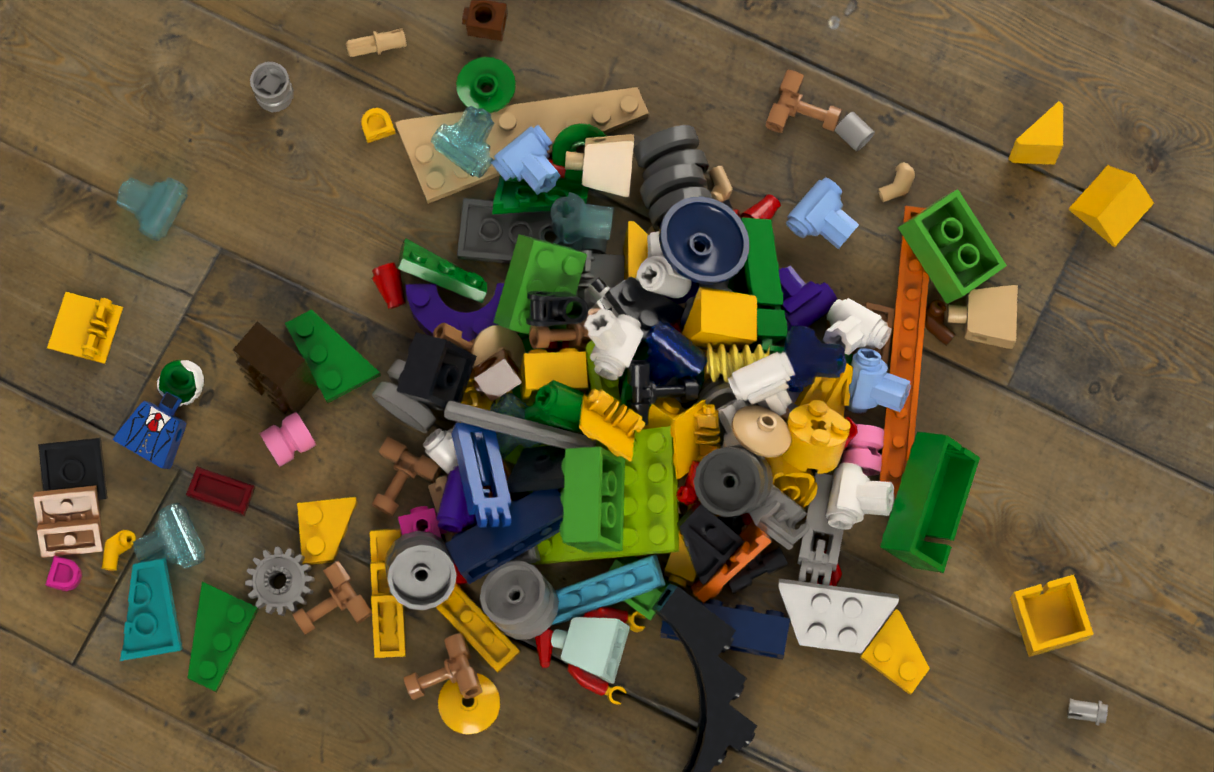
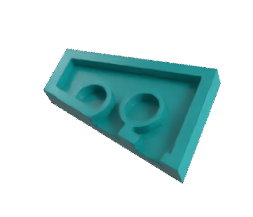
M166 558L134 563L120 661L181 651L183 647Z

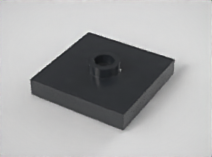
M101 437L38 444L43 491L96 486L98 500L108 498Z
M551 445L523 448L507 480L509 493L564 488L565 476L562 472V461L565 458V449Z

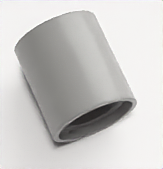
M853 111L844 117L835 128V132L856 152L863 148L875 134Z

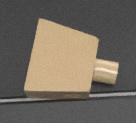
M634 135L586 138L584 153L566 151L565 169L582 171V186L629 197Z
M1018 285L973 289L967 293L965 305H948L947 323H965L964 338L967 340L1013 349L1016 343Z

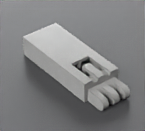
M815 472L814 477L818 490L816 496L808 505L805 523L810 526V529L802 537L797 563L801 565L798 581L805 582L806 573L812 574L810 583L817 584L818 575L824 576L822 584L829 586L831 573L836 571L844 529L830 526L826 518L833 475L816 474L817 472ZM816 532L821 533L823 536L829 534L826 554L824 553L825 540L818 539L816 552L813 551Z

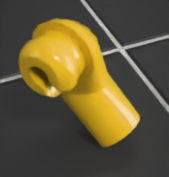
M121 530L106 540L101 569L117 571L119 555L130 549L136 542V536L132 531Z

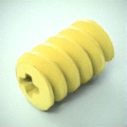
M708 343L707 373L710 374L712 382H717L719 375L722 374L725 383H728V378L732 376V372L769 356L770 345L767 352L764 353L762 346L757 344L754 353H751L749 345L745 344L742 352L739 353L736 344H732L730 351L726 352L724 344L720 343L717 352H714L712 344Z

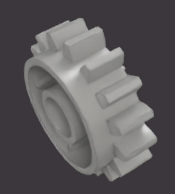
M275 547L274 555L264 550L263 560L253 559L257 567L255 569H247V572L253 575L252 580L245 581V585L253 587L248 596L251 599L258 598L255 604L257 608L261 609L267 605L266 613L272 615L275 609H277L279 615L285 616L286 609L294 613L297 611L296 605L299 603L307 604L305 596L306 594H313V590L309 588V583L314 582L315 578L308 576L307 573L312 569V566L309 564L302 565L305 559L303 555L299 554L293 558L294 550L288 548L285 554H283L280 547ZM280 574H285L287 578L285 586L276 589L274 586L275 578Z

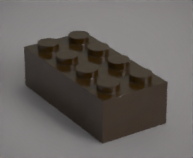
M258 321L233 349L238 358L236 363L241 367L240 371L245 375L244 378L249 382L248 385L261 396L267 393V396L272 400L271 404L283 414H286L287 411L291 414L295 411L299 413L319 389L306 360Z

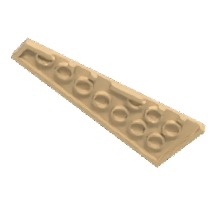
M638 87L507 105L497 112L488 114L470 110L400 120L395 122V125L426 201L429 204L500 176L491 164L495 159L494 155L530 126L534 128L536 125H539L550 138L552 144L548 146L550 150L547 153L551 156L553 143L557 135L570 125L586 123L599 128L604 134L649 117V112Z

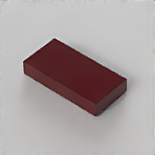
M197 466L186 496L245 516L255 486Z

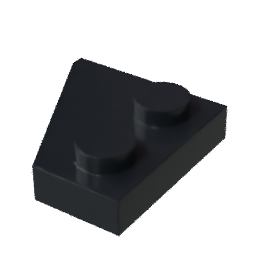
M632 276L609 289L605 294V297L619 315H629L641 323L640 328L644 334L640 344L680 321L685 308L667 297L647 291L642 287L640 281Z
M699 500L677 522L696 575L703 585L715 575L745 542L738 533L718 516L706 509Z

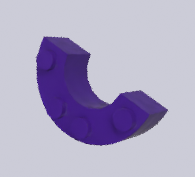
M497 283L495 295L486 306L478 311L469 313L454 311L446 306L439 297L436 284H406V294L412 315L419 328L425 334L433 336V331L439 324L447 323L462 331V338L470 342L476 339L478 334L485 328L498 325L493 323L504 283Z

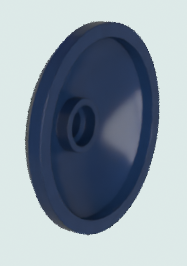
M689 197L674 204L662 219L659 229V242L662 253L670 266L686 279L701 284H718L734 277L744 266L749 253L748 233L740 217L724 203L708 197ZM694 246H698L701 252H698Z

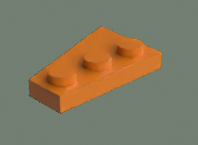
M753 520L739 534L745 542L705 585L699 579L692 585L691 588L694 595L703 603L709 598L713 599L732 577L772 542L767 533L757 527Z

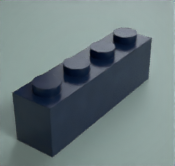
M559 489L537 490L522 499L512 501L509 507L511 525L508 527L502 526L500 516L499 526L490 527L488 516H486V528H479L476 525L467 531L458 532L450 541L446 542L445 545L464 579L471 584L560 532V523L563 520L564 509L561 503V491Z
M708 599L705 603L699 602L736 630L732 636L734 638L733 643L728 650L783 660L790 618L784 617L785 613L775 610H766V614L753 612V607L736 604L735 608L724 607L722 601ZM663 620L660 638L680 641L671 627Z

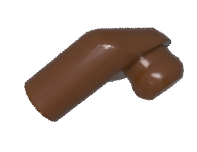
M934 300L926 307L925 327L947 346L956 334L944 325L946 305L941 300Z

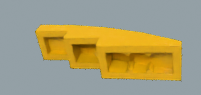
M401 529L370 530L374 658L406 656L405 606L399 603L390 592L385 570L386 554L393 542L402 536Z

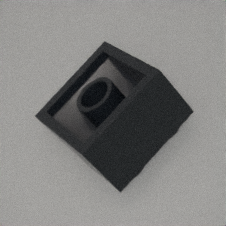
M416 332L413 342L409 346L408 357L404 369L399 376L396 391L413 400L445 411L448 401L462 403L477 356L448 340Z

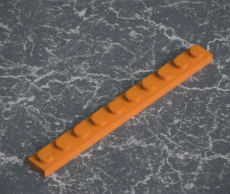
M905 206L903 223L925 208ZM903 235L901 238L889 373L911 381V389L900 412L887 407L885 409L884 443L881 452L882 465L881 473L879 474V481L892 482L895 499L915 438L929 284L928 274Z

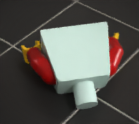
M604 606L585 613L583 617H574L571 620L568 631L556 629L552 634L551 644L555 648L563 649L561 660L568 664V672L581 687L600 696L605 694L610 703L619 705L622 703L613 700L612 692L617 689L626 694V690L621 686L610 687L608 682L614 684L629 629L633 632H641L645 629L644 626H637L634 623V618L645 619L646 617L638 611L628 615L627 611Z

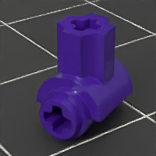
M791 266L787 268L782 267L779 270L781 290L783 292V305L780 306V310L785 311L788 337L792 335L797 336L827 314L831 306L838 299L825 282L821 284H815L812 281L805 283Z
M454 466L453 470L448 474L436 517L439 528L453 533L462 532V529L466 526L474 527L477 525L476 515L468 514L458 466Z

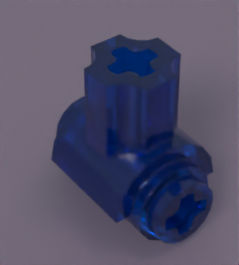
M657 321L645 336L644 340L648 342L647 346L649 348L647 351L648 356L644 360L650 364L649 380H654L656 386L666 385L674 375L677 378L689 375L694 378L707 363L705 351L668 322Z
M792 326L791 331L787 332L783 352L786 353L795 372V375L791 376V380L787 382L789 388L786 389L787 391L803 392L804 387L814 384L816 377L839 378L840 374L845 372L847 362L845 359V348L840 344H822L815 336V331L805 326Z

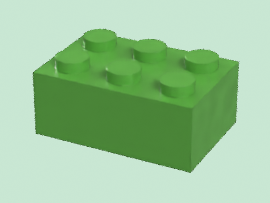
M958 189L940 198L898 227L946 304L963 297L1007 266Z
M519 234L493 323L509 330L529 334L531 325L526 324V319L530 317V299L527 298V293L530 291H565L576 295L587 254L570 247ZM573 301L567 305L566 314L571 312ZM567 324L548 327L549 329H566Z
M602 447L566 448L565 458L562 461V472L565 476L564 489L561 492V503L564 507L563 520L560 523L562 543L587 553L623 551L625 458L618 457Z

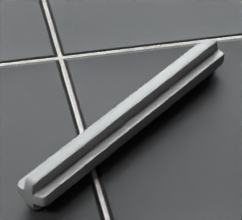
M448 401L444 412L446 419L562 449L596 447L597 440H592L586 435L454 401Z

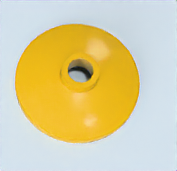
M477 673L483 692L473 697L474 704L471 707L463 705L464 696L461 694L457 682L453 684L449 679L440 691L438 698L440 716L444 723L455 732L467 735L480 733L489 728L499 714L500 696L493 682L482 674Z

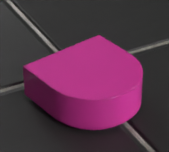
M54 556L45 585L61 591L73 590L81 582V569L72 560Z

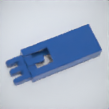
M456 423L451 434L468 514L476 515L479 528H486V516H488L490 527L499 526V516L503 527L510 526L511 516L509 507L511 499L496 431L465 423ZM482 486H491L494 498H489L490 490L483 489Z

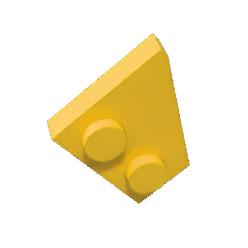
M824 351L794 404L801 406L810 404L812 400H820L825 402L828 408L836 411L844 418L845 406H849V385L852 382L853 367L833 353Z
M356 497L297 503L301 555L305 557L303 565L332 563L335 561L341 540L348 529V523L353 510L356 509L358 504Z
M897 609L860 657L910 695L930 669L901 612Z

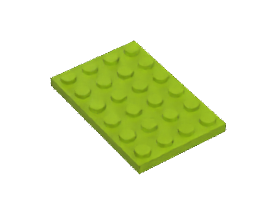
M671 426L642 429L639 433L637 431L634 433L632 460L630 462L625 459L623 551L587 553L562 543L563 539L560 532L537 545L541 560L532 563V565L679 552L678 499L676 496L678 479H676L673 463L674 446L670 433ZM597 440L596 447L609 450L607 446ZM535 441L502 444L501 458L516 464L523 448L550 445Z

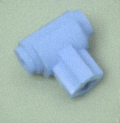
M536 125L534 128L530 126L494 155L495 159L491 162L505 181L509 178L513 180L515 177L519 181L524 179L537 195L542 192H549L556 186V181L560 177L558 171L548 161L550 156L547 151L550 150L548 146L552 144V141L539 125Z
M826 177L814 184L789 213L786 222L788 228L797 236L805 238L806 235L818 236L821 234L837 249L842 246L859 226L857 222L841 210L843 207L840 197L842 195L841 188Z
M869 348L859 349L853 355L851 362L853 374L852 382L849 385L850 400L849 406H845V408L854 413H865L867 409L874 408L879 404L900 412L909 396L911 381L887 373L888 366L881 359V355L877 351Z

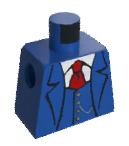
M166 391L158 406L151 402L143 401L117 432L113 440L158 467L170 469L187 424L185 421L174 416L182 399Z

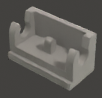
M773 484L771 493L764 504L749 512L757 527L788 550L793 548V544L810 529V526L804 523L799 529L795 530L796 523L801 521L807 513L802 506Z

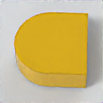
M372 108L362 116L361 125L367 143L396 134L391 118L385 110Z

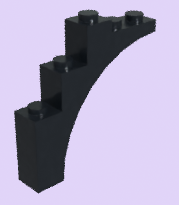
M669 583L651 609L671 627L683 644L693 666L699 692V720L696 739L688 762L682 772H710L714 766H718L725 759L728 746L738 751L742 747H747L752 742L755 736L754 730L758 725L729 705L731 700H736L744 690L743 683L747 678L718 657V655L729 649L733 643L734 638L732 636L736 630L681 588Z

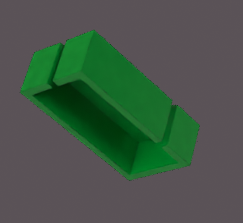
M742 217L740 219L744 223L749 237V253L741 270L729 279L728 288L733 292L753 295L757 298V341L749 345L751 353H754L757 344L761 345L762 338L773 339L772 344L787 338L788 325L785 311L780 310V306L783 305V292L781 290L772 222L769 219Z
M917 431L905 471L901 477V483L887 527L883 533L880 548L915 569L944 573L952 547L946 544L927 542L924 539L925 537L954 541L980 457L967 448L962 447L961 444L948 435Z

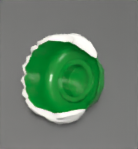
M174 360L167 363L157 380V389L162 396L167 391L182 399L179 407L183 404L193 403L200 396L204 386V376L201 368L189 360Z

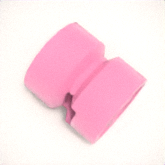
M296 411L282 420V427L279 428L276 425H272L259 433L279 467L294 459V451L297 450L302 453L316 446L314 439Z
M856 424L858 433L847 446V450L842 453L841 463H853L861 466L866 476L879 475L881 473L882 455L878 453V450L883 448L884 430L876 426Z

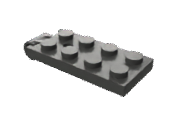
M463 198L457 252L458 259L510 264L519 234L546 241L545 235L550 232L556 235V240L551 243L570 247L578 251L589 250L595 254H606L609 224L600 220L586 221V218L589 216L587 209L492 214L493 201Z

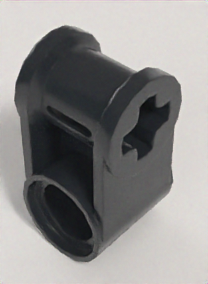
M530 291L527 293V298L530 299V317L526 319V324L547 327L579 324L587 317L588 305L586 301L570 292ZM573 301V309L566 314L567 305Z

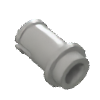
M1070 699L1067 719L1095 722V725L1099 726V723H1106L1108 705L1102 704V701L1091 703Z

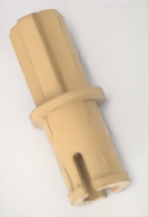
M403 28L382 33L374 31L371 36L348 40L346 43L347 52L350 57L377 52L379 55L381 51L407 47Z

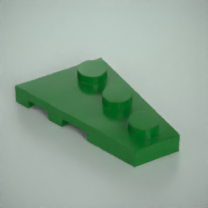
M312 309L285 323L299 352L306 360L327 404L381 376V373Z
M202 581L187 678L217 693L259 609Z

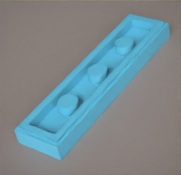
M657 556L646 557L556 590L559 605L557 616L552 625H558L572 620L574 617L583 616L585 613L597 608L608 607L666 586Z

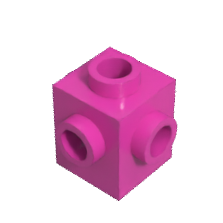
M428 506L413 508L410 510V514L398 517L402 535L427 528L424 532H431L442 538V534L447 533V531L438 527L435 509H428Z

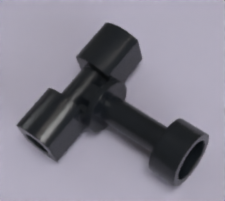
M632 360L627 368V383L632 386L631 399L626 400L627 410L630 408L641 415L645 425H648L649 405H654L656 398L680 397L682 403L697 402L698 384L696 378H681L679 385L656 386L654 380H649L650 364L646 360Z
M741 515L728 517L723 520L738 534L742 532L741 528L745 526ZM779 547L763 556L759 553L732 577L727 584L732 593L735 594L752 585L753 579L766 572L768 575H771L788 566V562Z

